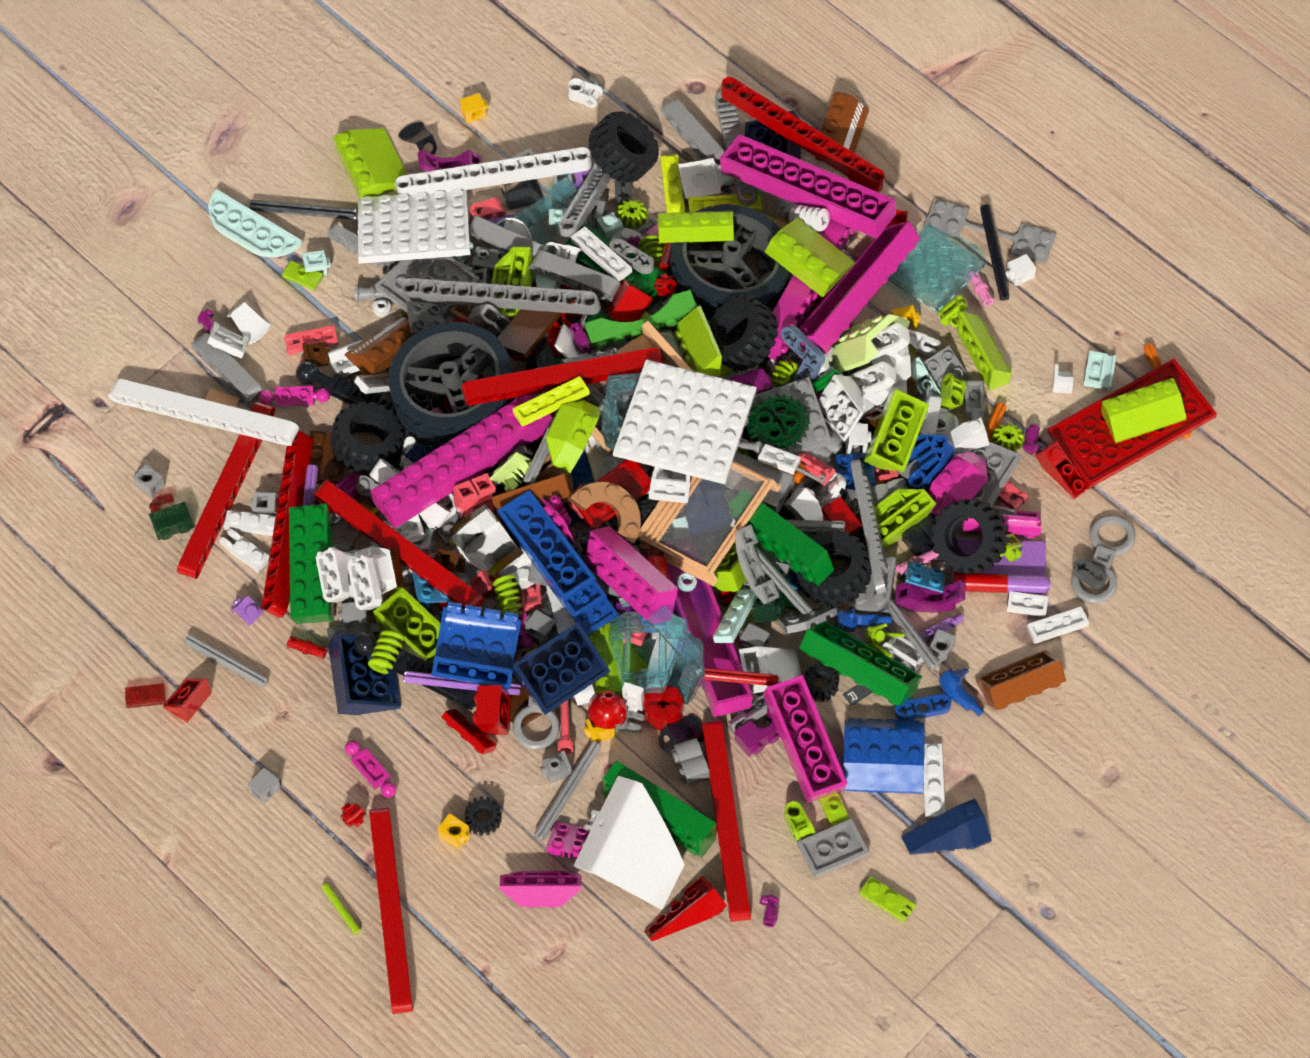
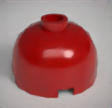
M599 692L589 702L588 719L593 721V725L602 729H613L618 724L621 726L627 719L626 702L616 692Z

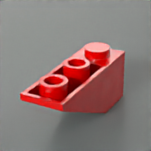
M1057 441L1048 444L1034 455L1043 469L1074 499L1089 489Z

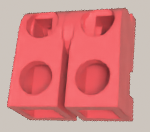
M487 473L473 478L471 482L468 480L454 486L453 501L461 519H464L484 504L495 515V507L491 497H493L492 493L495 492L496 488Z

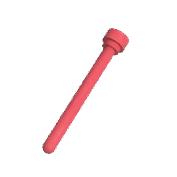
M568 700L561 704V738L557 743L558 752L565 751V754L574 751L573 742L569 738Z

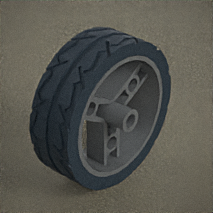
M721 204L697 210L696 212L733 211L734 241H726L722 251H693L697 246L705 242L672 243L668 275L674 276L673 280L677 283L676 293L691 290L696 305L701 306L706 319L711 321V316L717 312L716 309L721 307L726 300L730 301L731 298L741 295L751 296L768 308L774 309L785 291L789 271L766 254L765 251L770 240L781 228L766 215L745 206L743 208L740 205ZM752 248L756 249L765 258L771 270V274L762 282L757 279L744 263ZM701 277H717L718 284L724 288L712 285Z
M465 322L440 323L419 331L418 334H414L403 343L396 352L397 355L394 356L389 368V388L397 416L407 431L415 438L430 445L439 447L515 400V398L477 404L473 407L472 405H466L461 388L463 383L475 380L488 366L496 373L495 376L513 373L508 353L500 340L491 332L474 324ZM450 356H462L456 363L444 362L439 367V370L425 369L429 364L439 359ZM410 393L446 397L453 413L440 414L425 410L413 402L410 398Z

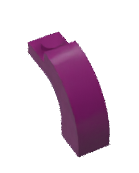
M423 149L418 152L419 168L426 172L482 163V157L471 150H467L453 158H440Z
M959 580L944 586L943 593L904 582L896 586L895 603L917 612L938 613L956 609V603L965 600L966 583Z

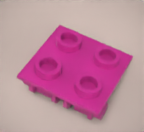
M553 495L547 502L542 498L543 509L551 517L564 537L575 543L568 529V526L571 524V518L561 498Z
M555 822L546 846L547 852L550 855L561 856L562 854V857H565L566 852H568L569 859L573 853V859H577L590 832L585 830L584 827Z

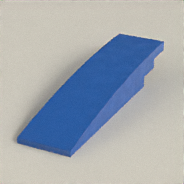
M530 490L497 510L547 585L575 623L579 622L587 636L618 617L617 611L596 582L595 576Z

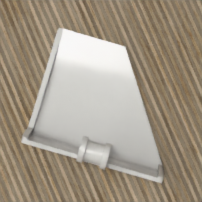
M618 776L601 811H591L592 816L588 824L584 826V829L590 833L574 863V867L595 874L656 908L663 909L684 867V862L669 830L643 784Z

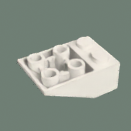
M834 375L819 397L818 403L827 420L832 424L841 439L846 441L864 413L860 388L851 376Z
M760 646L739 649V661L743 672L778 675V683L802 675L797 651L794 649ZM748 684L752 694L764 692L766 687H769Z

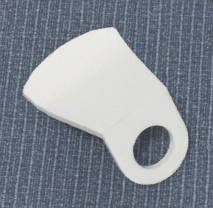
M245 302L237 305L226 315L227 317H232L242 335L249 337V344L263 337L271 327V324L262 319Z

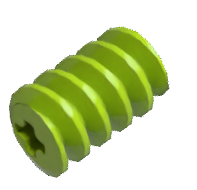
M650 235L639 242L638 248L651 256L654 260V266L659 268L663 252L662 244L659 243V236Z
M515 575L502 576L493 582V587H495L494 593L497 595L496 601L499 602L497 608L501 610L500 617H504L505 611L518 613V617L524 614L523 611L517 610L522 607V604H516L517 601L521 600V597L514 596L519 593L518 589H513L518 583L511 581L516 578Z
M392 630L382 631L380 638L377 640V645L374 647V652L371 654L372 659L368 661L369 667L377 672L388 674L386 669H393V665L389 662H396V658L392 655H399V651L395 648H402V644L398 641L403 642L405 638Z

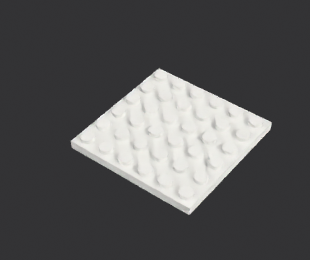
M455 189L450 192L436 191L428 194L418 192L416 195L402 193L391 196H365L358 198L359 264L470 255L466 190Z
M646 360L616 442L613 456L726 484L757 387Z

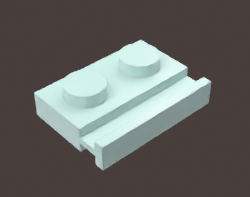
M1089 351L1083 386L1099 389L1108 388V390H1111L1116 355L1109 356L1107 353Z

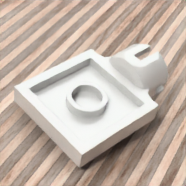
M714 158L678 164L685 201H688V197L720 195V188L722 186L732 185L734 182L733 177L721 173V165L716 164Z

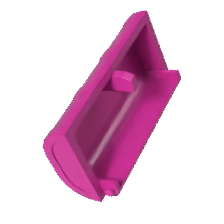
M1016 511V516L1003 515L1005 521L1002 523L1008 527V532H1005L1006 535L1013 533L1015 536L1024 535L1025 538L1030 539L1035 538V536L1040 537V512ZM968 518L963 522V531H966V533L977 534L982 532L979 523L975 519Z

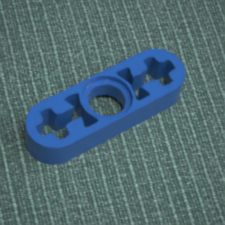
M945 694L906 701L901 706L896 705L895 716L898 720L906 721L942 715L950 711L952 702L950 697ZM943 701L945 707H942L939 702ZM926 704L929 709L922 712L918 709V705ZM904 708L907 714H903L901 709Z

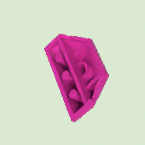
M971 451L957 454L931 484L928 494L936 503L931 512L935 515H942L941 510L945 506L950 507L949 504L951 502L963 499L972 500L988 482L986 460Z
M518 871L508 875H500L499 890L520 907H561L581 890L582 875L566 871Z

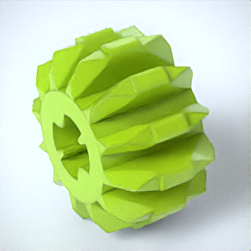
M630 198L629 202L623 201L622 205H618L617 218L621 219L626 228L641 227L642 223H646L648 212L644 202L639 203L638 199L632 201Z
M791 360L779 361L778 366H775V370L772 372L773 377L771 380L773 381V386L777 388L791 383L800 366Z
M1009 422L1006 426L1000 424L999 429L995 428L992 443L1017 452V449L1021 450L1022 443L1024 442L1022 429H1017L1016 424L1011 427Z

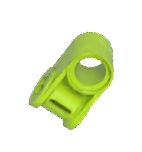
M947 373L941 383L940 398H942L940 408L952 410L962 405L967 383L963 379L955 378L952 373Z
M796 801L787 803L784 811V820L795 842L800 841L805 836L814 835V827L801 804ZM796 811L798 814L792 816L788 812Z

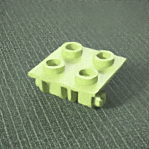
M516 452L509 456L507 462L502 467L497 468L489 479L505 486L506 492L515 490L520 486L517 482L523 483L517 475L519 474L524 479L532 459Z

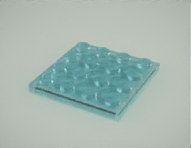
M928 226L919 234L921 239L916 243L915 249L907 254V258L897 266L898 269L888 277V280L938 312L976 273H979L985 267V261Z

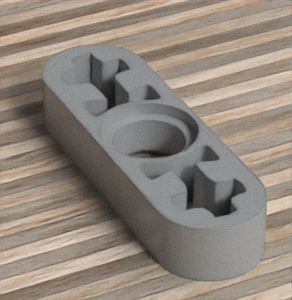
M614 239L610 242L609 248L633 269L642 274H649L654 270V260L651 256L622 239ZM630 254L636 255L635 258H628L627 256Z

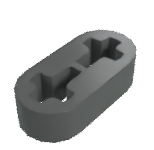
M615 179L616 203L622 205L623 201L629 202L630 198L632 200L631 182H625V186L621 187V182ZM621 193H625V199H622Z
M1077 559L1074 562L1072 572L1075 577L1094 589L1104 587L1106 574L1103 570L1085 559ZM1082 566L1085 567V570H1083V569H1082L1081 571L1078 570V567H1079V568H1081ZM1094 578H1101V580L1094 581Z

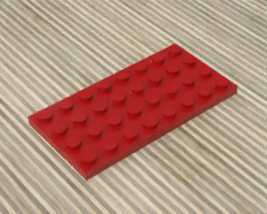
M1174 358L1047 429V433L1054 442H1058L1090 489L1217 417V413ZM1174 378L1181 393L1187 419L1115 443L1101 413L1102 401Z

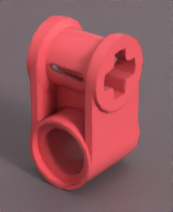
M490 198L486 201L475 203L469 209L471 214L470 222H472L475 215L483 219L506 215L498 198Z

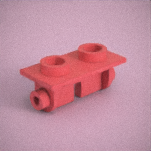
M807 452L797 455L801 457L800 463L805 466V471L816 477L820 475L825 476L826 481L822 485L826 486L836 470Z

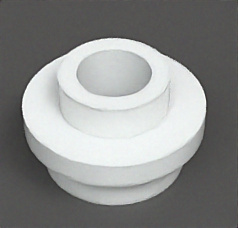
M379 299L373 303L372 309L377 316L385 317L391 311V305L389 301Z
M688 573L681 574L677 579V585L682 591H692L696 587V578ZM688 581L690 584L686 585L683 582Z

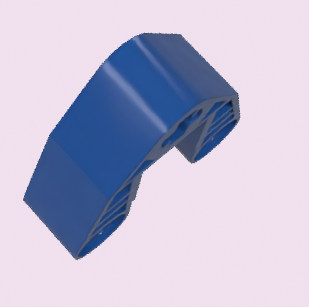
M922 434L917 437L908 461L911 463L917 459L921 464L920 468L909 477V484L915 490L924 489L926 492L930 490L932 482L950 463L955 451L954 444L943 435Z

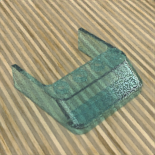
M663 606L650 616L647 621L680 656L678 661L674 660V658L672 660L666 685L677 688L682 696L683 703L688 704L695 698L705 677L703 643L698 638H695L666 606ZM652 636L644 641L642 646L635 648L638 655L648 665L656 639H653Z

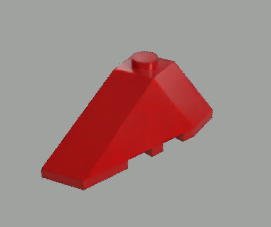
M703 874L682 891L684 895L678 901L674 900L670 904L671 907L667 913L660 914L644 931L651 941L711 919L724 910L727 904Z

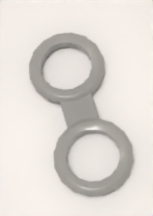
M1103 516L1096 520L1090 528V540L1096 548L1090 563L1105 572L1109 581V587L1102 594H1089L1080 587L1079 579L1073 574L1071 579L1073 592L1085 602L1095 604L1105 602L1116 591L1117 579L1114 572L1110 569L1114 557L1123 555L1135 543L1133 526L1120 516ZM1107 524L1119 525L1126 531L1127 540L1119 547H1108L1099 540L1097 535L1099 529ZM1083 566L1081 568L1078 567L1079 571H1081L1082 569L1085 570V567Z
M535 648V649H533V650L527 652V653L524 655V657L527 656L528 654L532 653L533 651H535V650L538 649V648ZM529 695L528 706L522 708L515 716L513 734L517 741L526 748L533 750L544 749L552 745L557 739L560 730L559 719L555 712L550 711L545 715L549 718L552 725L548 737L541 741L527 739L521 731L522 720L531 713L544 714Z

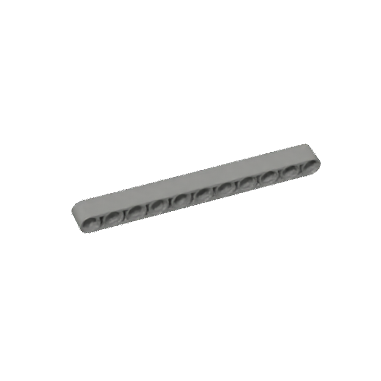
M407 278L401 284V289L409 301L468 306L490 304L495 308L595 315L601 309L597 295L591 291Z

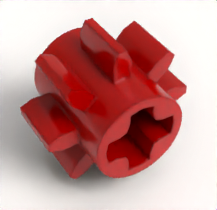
M661 274V278L655 279L654 289L658 291V296L670 297V293H676L677 283L673 280L674 276Z
M348 802L341 808L343 814L340 817L348 827L352 825L358 827L364 822L363 816L365 812L359 804L355 803L353 805Z

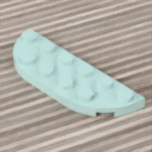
M218 189L213 192L208 205L209 216L213 226L222 235L250 252L263 257H280L294 252L302 245L301 239Z

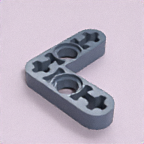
M795 325L784 327L781 330L782 340L803 359L792 382L807 378L805 370L808 368L811 374L809 378L811 383H813L825 362L824 353ZM801 342L805 344V351L801 349Z

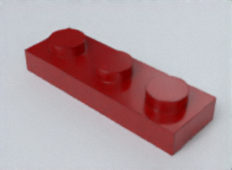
M456 708L443 713L441 718L446 721L447 725L455 729L462 739L474 746L477 752L483 755L495 750L497 745Z

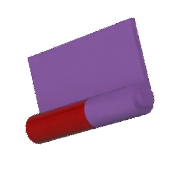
M957 539V543L963 553L972 555L979 549L982 540ZM1019 541L1023 544L1020 548L1022 556L1017 561L1010 562L1003 555L999 563H993L994 567L992 569L985 570L982 573H958L952 569V583L959 580L965 582V592L1009 593L1013 591L1027 594H1046V591H1050V579H1047L1046 542Z

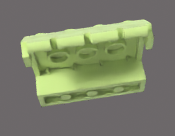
M888 314L883 317L879 315L872 321L868 319L861 325L859 323L853 325L850 329L848 328L843 331L840 339L831 346L835 351L832 355L834 359L829 366L831 365L842 373L869 363L879 354L871 340L884 328L895 323H899L907 329L910 321L903 317Z

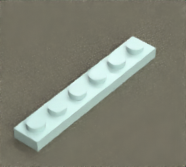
M747 580L741 589L737 591L714 633L713 639L715 643H733L755 603L757 596Z

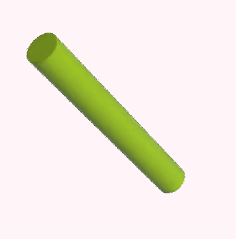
M328 883L324 884L321 887L353 934H358L361 931L359 926Z

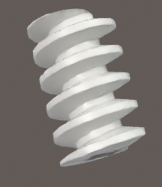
M799 205L797 208L790 210L789 222L798 217L816 231L825 230L830 221L829 211L825 208Z

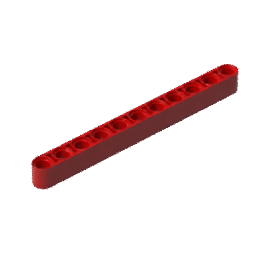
M726 77L722 80L721 97L856 183L876 192L882 191L885 174L882 170L737 79Z
M652 347L471 380L463 383L461 388L466 405L471 406L548 392L579 376L585 384L624 378L625 376L640 375L646 360L662 364L664 362L660 349Z
M255 402L251 411L274 417L275 407ZM239 435L177 567L178 574L194 579L199 577L225 522L227 510L231 509L263 441L262 439Z
M301 430L298 431L292 445L286 447L262 600V610L278 618L283 617L287 612L290 596L289 507L303 506L307 466L310 465L313 437Z
M325 480L313 494L321 503L327 504L333 512L378 546L397 549L399 560L402 564L450 600L462 604V609L465 610L466 605L480 607L485 601L478 592L328 480Z
M722 720L702 722L730 922L751 920L723 723Z
M389 807L369 810L392 1014L413 1012Z

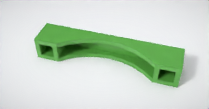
M691 290L672 295L668 303L660 311L643 320L616 322L599 318L584 323V332L591 342V350H601L613 343L620 344L625 339H636L643 334L642 324L647 321L657 331L666 326L673 327L695 309L697 305Z

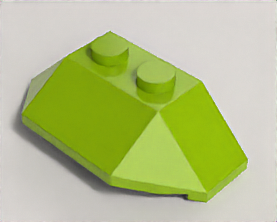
M512 247L494 266L491 284L532 287L534 272L530 269L533 261L531 248ZM496 308L500 315L514 318L520 311V309Z
M585 400L560 406L545 437L553 466L568 474L571 473L600 416V408Z
M897 489L874 507L879 524V534L883 544L882 548L892 546L900 540L905 530L918 524L935 507L936 503L924 489Z

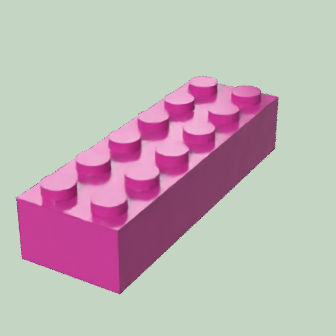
M610 526L592 530L584 563L652 626L671 621L678 588Z
M803 675L766 687L763 697L806 802L809 803L843 791L848 785Z

